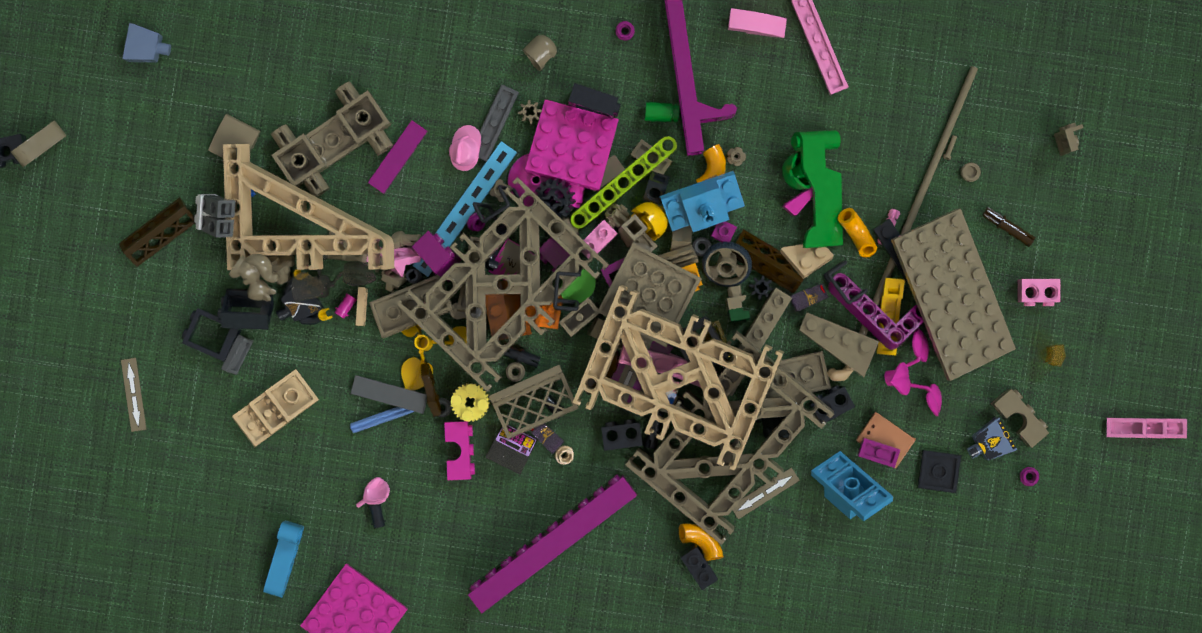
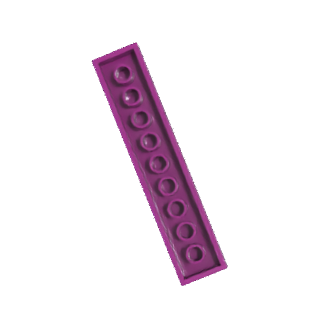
M616 475L608 481L610 485L606 488L602 486L593 492L594 497L590 500L587 498L582 500L578 504L577 510L573 512L571 509L562 516L563 520L557 523L555 521L547 527L548 532L544 535L539 533L532 539V544L528 547L525 544L519 548L515 557L511 558L509 556L500 564L501 567L498 570L495 567L490 570L485 576L486 579L482 582L480 579L474 582L469 588L468 596L481 613L485 612L634 499L637 493L623 475L620 477Z

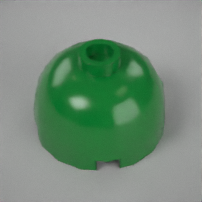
M801 151L788 156L782 166L784 181L788 186L796 190L811 188L801 168Z

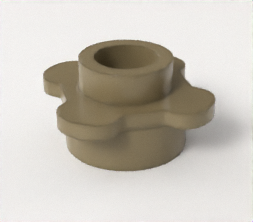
M498 179L494 188L490 190V195L497 197L499 202H504L498 190V185L511 186L504 184L503 180Z

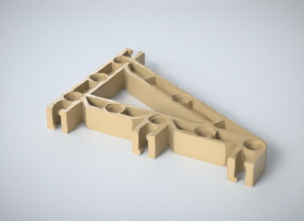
M223 144L225 199L236 200L235 216L231 217L234 220L233 237H226L227 270H232L242 255L247 258L252 254H297V270L323 269V255L368 254V270L395 268L394 242L389 235L250 162L249 144ZM251 189L335 233V235H252ZM307 202H309V204H310V209H309V210L307 209V206H306V205H307ZM238 203H239V205H240L239 211H238V209H237V204H238ZM344 240L347 243L346 249L343 247ZM380 240L383 242L382 249L379 247ZM308 241L311 243L310 249L308 248ZM239 242L241 243V249L238 247ZM273 242L276 243L275 249L273 248ZM380 253L382 254L383 265H380ZM309 254L311 258V265H309Z

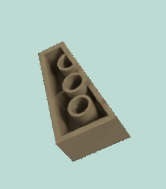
M806 313L799 330L803 335L855 371L862 378L866 375L879 343L877 340L810 313Z

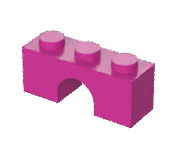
M468 421L445 422V442H456L461 447V455L458 459L446 461L447 480L471 479L472 475H475V464L471 463V455H474V445L470 444V436H473V426L469 425Z

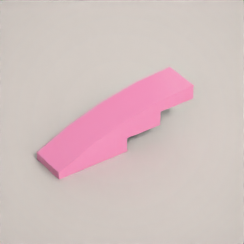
M1107 418V437L1187 438V419Z

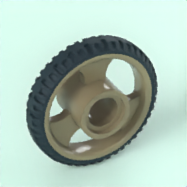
M728 241L719 242L709 247L704 253L702 269L705 276L712 283L714 282V284L723 287H733L743 283L749 277L752 269V260L747 250L739 244ZM719 251L721 254L718 257L717 265L709 266L710 257ZM732 251L738 253L744 259L745 265L737 264V257ZM735 273L738 275L737 277L731 279L718 277V275H720L722 277L727 278L733 276Z

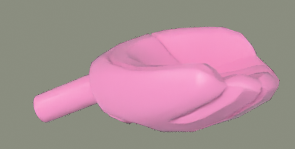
M380 477L372 479L364 489L363 499L356 506L360 508L365 503L375 505L385 502L390 492L387 482Z

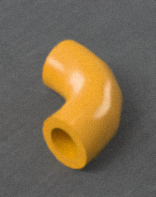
M717 144L703 153L707 162V169L700 178L696 179L697 183L714 175L725 174L726 160L722 148Z
M852 208L842 210L838 215V221L852 239L860 256L866 258L874 255L877 251V246L861 218Z
M680 524L679 537L682 543L698 545L702 549L706 561L723 558L720 543L697 524Z

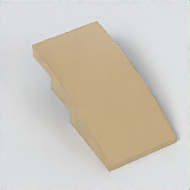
M295 369L234 414L232 418L255 448L319 399Z

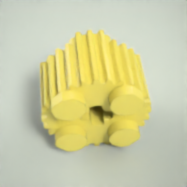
M466 383L462 387L459 386L455 390L456 392L453 393L451 397L452 411H455L454 414H457L460 420L463 419L468 422L472 420L474 422L475 419H481L486 415L485 412H488L487 409L490 404L488 402L490 400L488 398L489 394H486L487 391H484V388H480L481 385L477 386L476 383ZM468 397L475 399L473 408L466 405Z

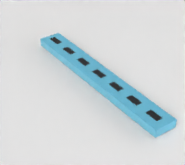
M502 141L436 233L443 238L444 242L442 244L445 247L452 245L467 224L468 218L475 213L473 202L482 203L517 154L516 151ZM422 258L420 262L412 265L427 277L432 273V269Z

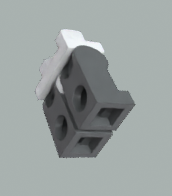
M198 194L195 202L197 204V214L194 217L196 229L202 230L214 237H233L234 220L231 217L235 216L236 200L225 199L216 194Z

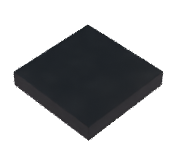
M922 450L917 488L956 493L961 455Z

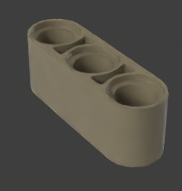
M54 120L11 151V153L21 166L24 167L67 135Z

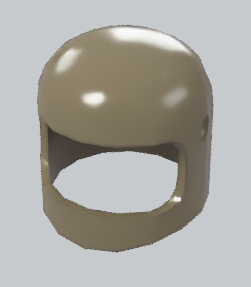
M538 35L530 41L523 49V52L533 66L541 71L545 67L546 62L550 58L555 57L557 48L549 37Z

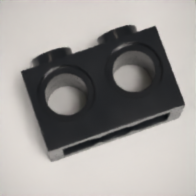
M836 385L828 390L829 393L825 396H822V394L816 396L834 411V415L829 418L826 412L820 414L818 409L814 414L821 421L828 422L851 410L855 405L846 388ZM837 394L844 396V402L840 405L835 403V396ZM813 401L809 404L810 408H813L815 405Z
M635 419L624 420V424L616 425V421L607 422L604 427H601L604 451L643 446L640 422H635ZM628 428L636 429L637 434L634 438L626 436ZM610 430H614L618 434L617 439L614 441L607 439L606 435Z

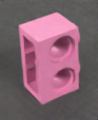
M603 220L584 241L598 254L618 233ZM588 250L581 251L587 259L590 258Z
M1018 279V302H1024V306H1035V302H1043V306H1054V302H1060V279ZM1028 287L1033 290L1031 298H1028L1025 294ZM1047 287L1053 292L1050 298H1047L1044 293Z

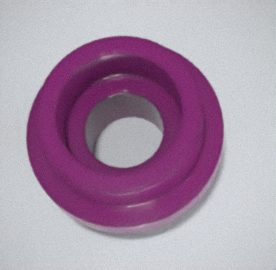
M623 21L617 25L616 35L620 40L627 41L634 36L635 29L630 22ZM627 28L629 32L624 35L621 30Z
M473 213L468 218L467 226L472 231H480L484 228L485 223L481 222L477 213Z
M1026 467L1020 472V481L1026 486H1034L1039 481V473L1035 468ZM1028 473L1032 474V478L1030 480L1026 479V475Z

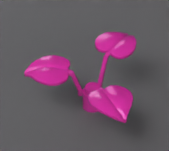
M917 328L912 340L913 351L917 356L916 359L907 364L904 362L899 363L895 370L886 371L885 382L888 386H894L902 395H908L910 387L925 389L928 392L926 395L928 406L933 414L938 417L942 405L939 387L936 384H931L930 387L911 384L909 379L908 367L920 362V360L926 362L929 355L927 338Z

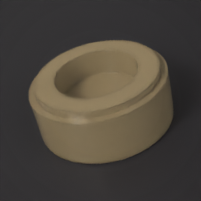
M975 163L965 164L960 171L962 179L966 182L976 181L981 174L979 166Z

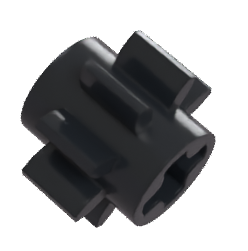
M764 276L759 281L757 278H753L755 284L749 285L754 290L751 295L758 294L759 300L763 294L768 298V290H773L768 285L771 283V280L764 281ZM762 282L766 290L760 293L756 285H760Z

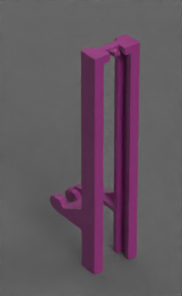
M664 0L687 156L700 155L704 151L700 124L731 119L735 116L737 108L733 104H725L722 109H716L697 102L682 0Z

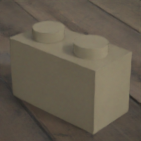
M587 298L579 305L578 311H571L559 323L572 337L600 313L597 312L598 308L593 302Z

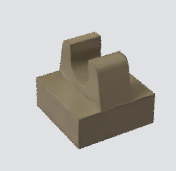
M390 269L383 273L381 279L386 282L385 289L390 292H394V288L399 289V286L407 282L405 273L403 277H400Z

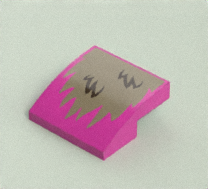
M507 239L495 258L499 262L498 268L494 269V271L489 270V272L494 275L520 274V245ZM530 251L526 252L525 260L527 262L533 261L535 254Z

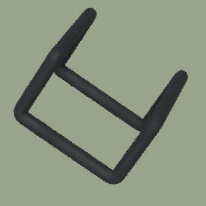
M498 185V190L506 205L495 212L488 204L473 202V207L482 223H486L492 218L496 221L498 219L496 215L510 206V202L503 191L507 186ZM512 188V192L514 193V195L517 198H520L516 189ZM478 207L488 208L491 215L484 219Z
M845 260L824 274V279L828 284L831 281L845 302L851 304L867 293L868 290L862 289L859 294L850 297V300L846 297L831 276L847 264Z
M581 267L578 273L562 271L556 273L553 302L555 309L578 311L579 301L558 299L560 275L580 277ZM557 302L575 304V307L557 306Z

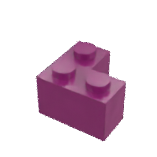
M427 231L412 248L435 274L442 277L455 263H462V259L449 246L445 247L442 244L444 240L438 233L434 235Z

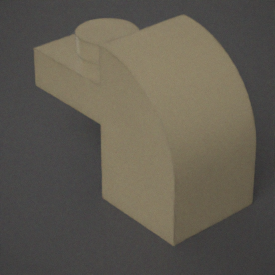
M635 214L618 230L621 239L627 247H631L632 243L650 252L658 247L645 233L648 228Z

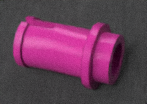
M346 293L338 308L335 307L336 311L334 313L342 318L349 316L348 312L357 299Z

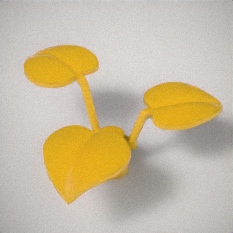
M419 325L401 331L407 337H414L417 334L414 344L419 349L421 361L415 357L409 358L403 363L401 368V376L405 388L413 391L424 387L421 378V364L425 363L423 352L430 350L433 344H437L429 336L422 335V328ZM464 326L453 328L467 343V328ZM449 335L450 341L444 342L446 345L450 344L451 346L454 343V338ZM429 364L433 374V367L431 364Z

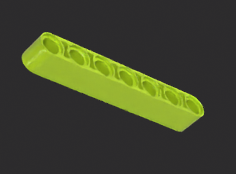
M668 136L658 141L575 211L570 219L571 224L575 228L587 226L674 153L677 148L676 140ZM666 140L673 142L674 146L670 151H666L663 148V143ZM652 152H656L659 156L656 163H651L648 160V156ZM636 165H641L644 168V172L640 176L634 174L633 169ZM622 177H626L629 180V185L626 188H622L619 185V180ZM608 189L614 192V198L610 201L604 197V193ZM592 202L599 204L600 208L596 213L590 210L589 206ZM578 214L583 215L585 218V222L582 225H578L575 222V217Z

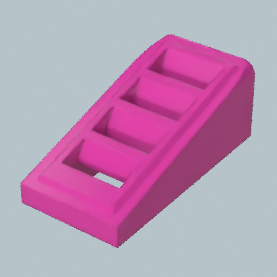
M812 188L804 190L783 204L782 208L791 216H796L813 197Z

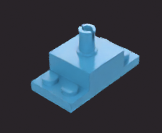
M734 171L660 196L672 231L689 225L693 232L729 220L727 212L745 206Z
M841 451L811 470V476L824 486V497L849 519L857 515L865 521L893 501V496Z

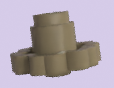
M266 255L272 263L273 274L277 273L279 276L276 281L277 284L288 282L291 278L290 267L295 265L294 256Z

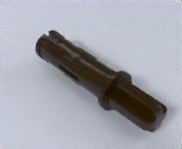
M989 207L982 214L985 219L995 224L997 229L1001 228L1027 247H1030L1036 238L1006 219L1005 215L1001 216Z

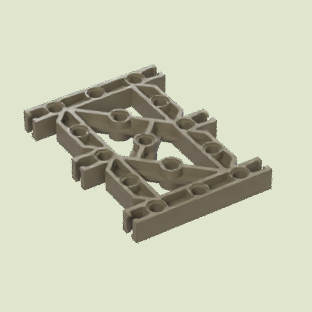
M518 177L512 183L514 185L520 184L525 193L520 198H517L511 193L513 190L511 187H507L504 192L519 207H508L480 236V247L464 233L460 236V240L462 242L465 240L471 246V249L464 254L457 249L458 244L456 242L450 247L465 263H455L426 293V303L412 290H408L405 296H411L416 301L417 306L413 310L404 305V299L396 303L486 391L492 388L491 384L487 385L481 378V375L486 370L495 377L496 382L502 378L487 362L498 361L526 332V321L540 335L547 331L546 328L541 329L535 323V319L540 314L550 321L547 324L548 326L555 323V320L541 306L552 305L554 302L555 288L553 287V280L556 277V273L559 271L578 273L581 265L597 279L601 273L597 272L595 274L588 264L596 258L603 264V270L609 266ZM528 196L534 198V203L530 207L524 205V199ZM555 223L562 225V231L558 234L553 233L551 229ZM501 224H505L507 227V232L503 235L497 233V227ZM539 225L570 254L565 262L541 287ZM519 227L520 274L485 275V262ZM582 250L590 252V258L586 261L580 259L579 255ZM528 251L535 253V259L531 262L525 260V254ZM474 252H478L480 255V260L477 263H473L470 260V256ZM560 275L559 278L563 280V286L558 289V297L578 277ZM501 279H506L508 282V287L505 290H501L498 287V282ZM447 280L453 283V288L450 291H446L443 287L444 282ZM465 283L467 343L436 314ZM521 294V307L487 342L486 295ZM529 306H534L536 309V314L533 317H529L526 314V309ZM474 307H478L481 310V315L478 318H474L471 315V310ZM420 308L426 311V316L423 319L417 317V311ZM502 334H506L509 337V342L506 345H502L499 342V337ZM447 335H451L454 338V343L451 346H447L444 342ZM475 362H479L482 365V370L479 373H475L472 369V365Z
M736 331L732 339L735 340L737 338L745 346L742 348L743 351H753L754 359L758 364L762 351ZM767 355L765 356V362L775 363ZM779 365L770 387L782 397L765 398L756 420L771 417L784 418L754 453L741 455L735 471L730 469L729 464L730 462L734 463L736 454L730 451H726L723 457L724 466L717 464L719 456L675 459L693 438L676 431L675 428L654 452V459L640 447L635 451L633 456L636 458L638 455L645 462L643 467L635 464L632 461L634 459L632 456L625 464L721 545L726 541V536H722L715 528L717 525H721L727 529L730 535L732 534L735 526L723 516L729 515L755 485V474L770 487L775 484L776 478L773 476L771 479L764 472L767 467H771L778 472L776 475L778 478L782 476L784 469L771 458L779 457L804 428V416L808 417L822 429L826 422L824 420L821 421L814 414L818 408L822 409L829 418L834 415V411ZM727 367L718 375L720 381L727 380L730 384L729 388L724 389L726 396L732 392L745 376ZM768 367L760 368L761 375H770L771 372ZM781 375L785 381L782 384H777L774 382V377ZM710 388L709 394L712 397L719 396V391L716 388ZM687 389L683 397H687L695 404L691 410L682 405L680 400L675 404V406L691 413L701 409L705 413L703 418L716 422L708 402L704 398V394L703 401H701ZM742 400L729 401L735 417ZM811 400L815 405L813 408L807 409L803 405L804 402ZM753 403L745 404V409L750 412L749 406L753 405ZM698 423L695 424L694 428L698 432L703 425ZM785 429L790 435L787 438H782L779 436V431ZM676 438L680 441V445L674 447L670 444V440ZM738 439L730 442L734 448L740 447ZM724 443L720 444L721 451L723 449ZM762 459L765 464L762 467H757L754 464V460ZM701 463H707L710 466V469L708 471H703L700 469L699 465ZM646 468H654L656 474L648 475ZM734 475L709 505L678 480ZM737 488L740 493L733 496L729 493V490ZM682 492L685 498L679 500L675 497V493ZM708 516L713 517L715 522L707 524L705 518Z

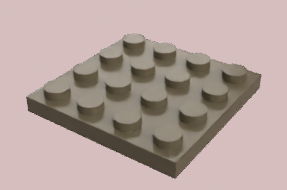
M632 243L597 312L607 316L619 286L624 285L628 287V290L623 291L621 302L629 304L633 296L629 294L630 291L636 290L640 292L632 312L644 309L679 323L702 278ZM617 307L616 314L623 317L625 315L624 308ZM656 321L653 322L652 329L657 332L660 331L661 324ZM640 332L641 335L667 347L668 343Z

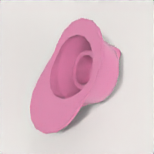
M466 125L459 128L454 134L449 149V156L453 166L458 170L468 171L477 164L481 146V134L476 127Z

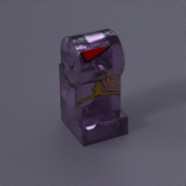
M822 283L790 295V297H792L791 302L795 312L828 298V295Z
M547 424L529 430L552 454L564 443V440Z

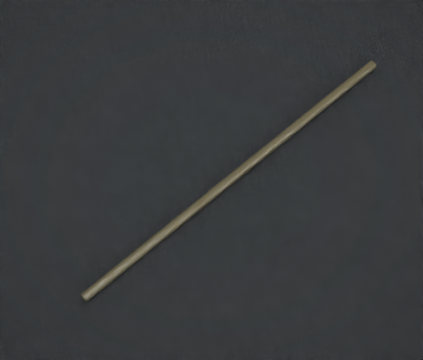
M970 67L900 235L911 230L978 71L976 67ZM891 258L872 300L877 306H879L884 280L891 277L895 268ZM862 324L859 334L866 336L868 329Z

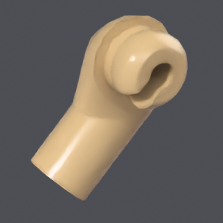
M847 366L842 370L831 368L827 374L832 381H845L852 374L853 370Z

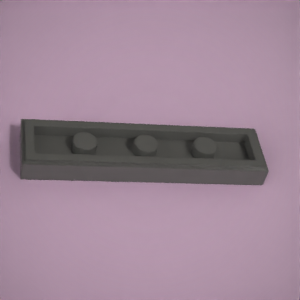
M502 84L480 130L481 146L479 159L486 162L519 95V92Z
M355 375L351 394L418 413H424L427 403L426 394Z

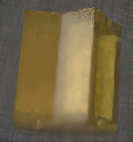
M1064 344L1047 346L1048 355L1045 362L1054 367H1061L1066 357Z

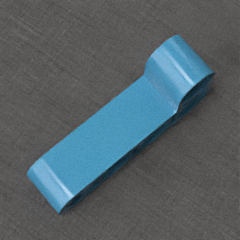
M286 520L281 523L277 535L279 540L264 586V593L283 597L304 526Z

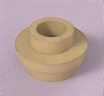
M564 445L556 450L555 459L558 463L569 464L573 460L574 452L569 446Z

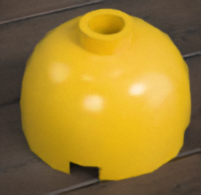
M646 202L638 205L631 211L634 212L631 217L635 214L648 228L645 233L653 241L665 233L668 219L664 207L652 202Z

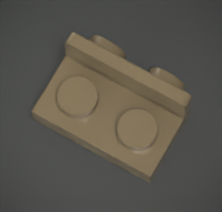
M1075 122L1059 128L1060 132L1054 134L1060 156L1079 150V140L1074 135V132L1082 129L1083 124L1077 126Z

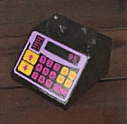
M508 424L509 433L517 431V428ZM501 427L486 458L520 475L538 439L527 433H522L508 440L503 427Z

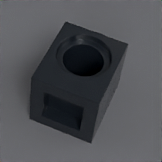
M652 171L643 199L661 205L660 196L665 195L670 177Z

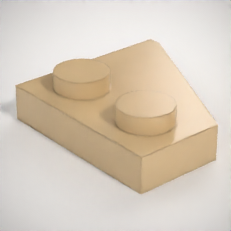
M803 244L783 247L780 251L803 279L834 257L827 247L803 248Z

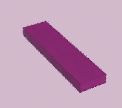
M411 120L368 183L385 194L428 131Z

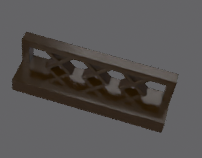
M179 197L121 241L119 245L122 252L138 267L195 224V216ZM185 214L191 218L185 223H179V218ZM167 227H174V231L170 235L164 234V230ZM151 239H159L158 244L155 246H148ZM137 250H144L143 255L137 260L132 256Z
M743 229L736 243L745 248L752 260V269L794 294L801 285L803 278L793 271L792 265L778 249ZM743 237L749 240L751 244L748 245L747 243L743 242ZM763 248L768 254H763L760 249ZM732 251L736 255L737 260L745 264L744 259L738 253ZM776 258L783 260L784 264L777 262Z

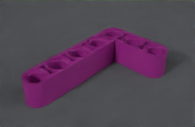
M839 273L833 277L836 282L842 284L840 288L849 300V295L856 296L862 291L845 274ZM831 281L828 285L830 293L890 350L898 348L924 322L922 317L916 314V311H919L917 304L895 324L866 294L853 303L847 304ZM863 309H867L870 314H865ZM876 322L882 323L884 328L878 327ZM903 323L908 324L910 329H906ZM890 336H895L898 342H894Z

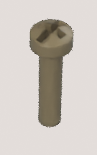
M952 136L947 152L943 154L944 159L951 160L950 155L957 136Z

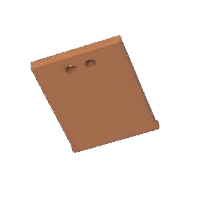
M877 412L873 414L856 439V441L861 443L864 437L900 449L895 468L898 467L916 440Z

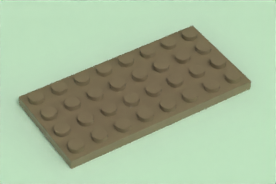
M957 208L891 239L948 381H952L1016 349L961 208Z

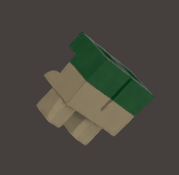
M740 286L729 287L727 289L729 298L725 300L729 323L748 320L750 318L749 310L743 311L742 302L745 300L746 295L742 296Z

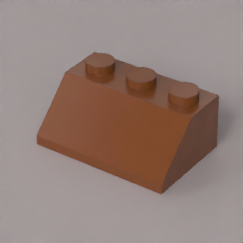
M507 280L498 282L499 289L505 290L508 287ZM521 294L486 295V309L492 337L521 307ZM526 324V332L522 336L532 334L530 325ZM502 334L499 340L509 339L506 334Z

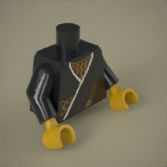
M296 269L294 275L288 280L283 290V297L281 298L285 306L276 311L281 321L291 316L294 322H299L302 325H316L332 318V316L328 317L326 315V311L329 308L323 307L309 281L304 279L309 275L308 272L303 275L301 270Z

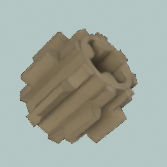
M528 100L527 105L520 104L523 111H519L518 114L524 115L522 122L529 120L532 125V120L536 119L539 121L537 115L542 110L536 109L538 102L533 105ZM533 108L534 115L526 116V109L531 110Z
M612 204L606 209L605 218L612 228L615 226L619 228L630 219L627 212L628 209L622 204L620 206Z

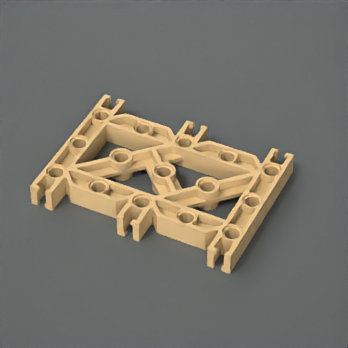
M620 285L573 403L581 404L582 399L580 398L585 390L592 394L590 402L586 404V409L591 410L600 392L604 401L635 414L644 416L652 413L644 433L650 435L654 432V429L651 428L655 420L663 423L662 432L656 435V438L660 440L664 439L672 422L676 431L715 447L724 443L717 464L724 466L723 457L726 451H730L736 454L734 463L730 462L729 464L730 469L735 471L784 351L779 350L775 352L778 357L774 364L765 362L767 351L769 352L773 348L766 344L757 364L753 354L716 339L704 342L711 321L704 319L703 325L705 327L701 334L693 332L694 322H698L699 316L694 314L691 316L684 333L680 324L644 309L632 312L640 292L636 290L630 291L629 294L633 296L629 304L621 302L623 291H627L628 287ZM619 306L625 310L623 317L616 314V308ZM655 321L661 324V330L658 332L652 329V323ZM640 332L686 350L690 362L658 375ZM688 337H695L698 342L697 345L690 346L687 341ZM621 339L644 393L606 377ZM606 342L610 345V352L602 350V343ZM731 352L734 355V360L726 361L724 353ZM640 357L644 358L647 362L646 367H640L637 359ZM712 362L751 377L736 417ZM768 367L771 372L770 375H761L760 368ZM680 373L683 376V381L676 382L673 379V374ZM589 378L596 381L595 388H591L588 385L587 381ZM698 380L716 423L670 404L666 393ZM709 389H718L719 396L712 397L709 394ZM623 394H630L632 396V402H625L623 400ZM753 403L756 408L755 411L748 412L745 409V404ZM659 409H666L668 411V417H661L659 415ZM695 424H702L704 432H697L694 428ZM732 439H738L741 443V446L738 448H734L731 445L730 441Z

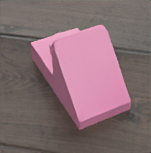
M410 246L394 249L395 268L390 270L403 277L405 266L420 262L421 257Z

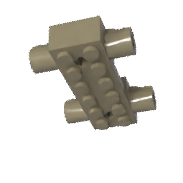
M351 81L335 90L344 107L336 111L337 114L307 135L303 133L296 138L287 124L279 127L271 134L280 150L272 154V157L289 182L298 188L304 184L310 194L315 197L321 196L330 189L320 173L365 142H369L377 156L393 147L392 142L384 132L386 128L391 126V123L371 93L367 90L359 95ZM361 115H368L366 122H360L362 120ZM299 157L304 158L302 165H297Z

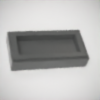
M238 334L221 369L237 375L253 340Z

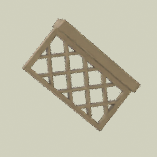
M560 365L489 396L508 440L579 409L577 404L573 403V394ZM562 379L564 384L561 393L552 390L554 382ZM540 388L547 390L544 401L534 397L536 390ZM550 392L560 395L556 405L546 402ZM522 396L530 398L526 408L516 405L518 399ZM562 397L570 399L573 406L566 409L559 407ZM532 400L542 403L539 413L529 410ZM504 404L512 406L509 416L501 414L499 407ZM545 404L555 408L551 416L542 415ZM515 407L525 411L521 421L512 418ZM528 412L537 415L535 423L527 424L524 422ZM510 420L520 423L517 431L509 433L507 428Z

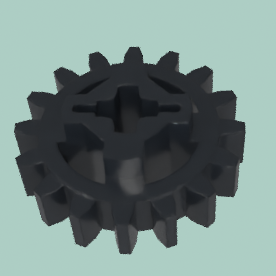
M549 178L546 182L543 181L539 184L540 187L535 190L538 193L536 195L562 219L564 216L567 217L574 209L572 204L576 200L572 199V196L575 192L569 191L571 185L566 187L565 180L559 183L558 178H555L553 181ZM547 188H551L549 192L545 193Z

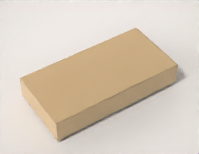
M358 287L356 326L366 325L368 289L365 287Z

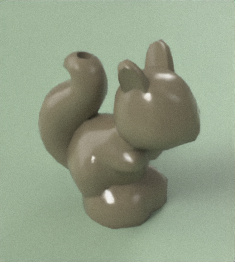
M252 254L247 258L242 255L230 271L229 276L232 278L241 276L243 284H249L247 293L250 299L270 301L271 297L269 295L276 294V290L270 288L265 281L274 283L279 278L277 273L273 274L271 261L262 254Z

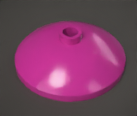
M529 154L519 158L511 167L508 175V185L515 188L520 197L525 193V190L520 184L514 185L512 183L517 177L535 194H538L535 190L540 187L539 184L549 179L525 172ZM538 177L540 179L539 183H533V178ZM547 188L545 193L549 192L551 188ZM528 196L524 199L525 206L530 207L533 205V197Z

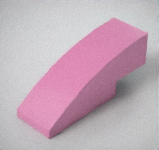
M731 8L728 30L784 38L787 19Z

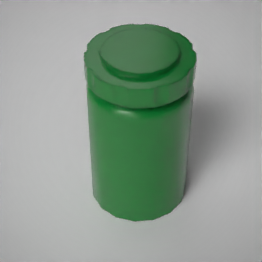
M646 102L645 121H674V123H678L679 104Z

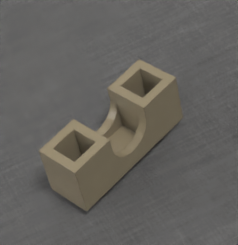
M1007 389L990 404L1002 418L1007 419L1013 413H1019L1022 416V427L1015 433L1027 447L1033 448L1049 434L1046 430L1048 426L1042 419L1038 420L1034 416V409L1029 404L1025 405L1021 399L1023 397L1016 389L1014 391Z

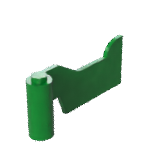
M836 130L795 132L791 138L793 149L801 151V168L813 190L814 226L807 230L803 241V248L843 245V226L838 221V215L842 211L841 173L826 168L825 150L838 149L840 146L841 137Z

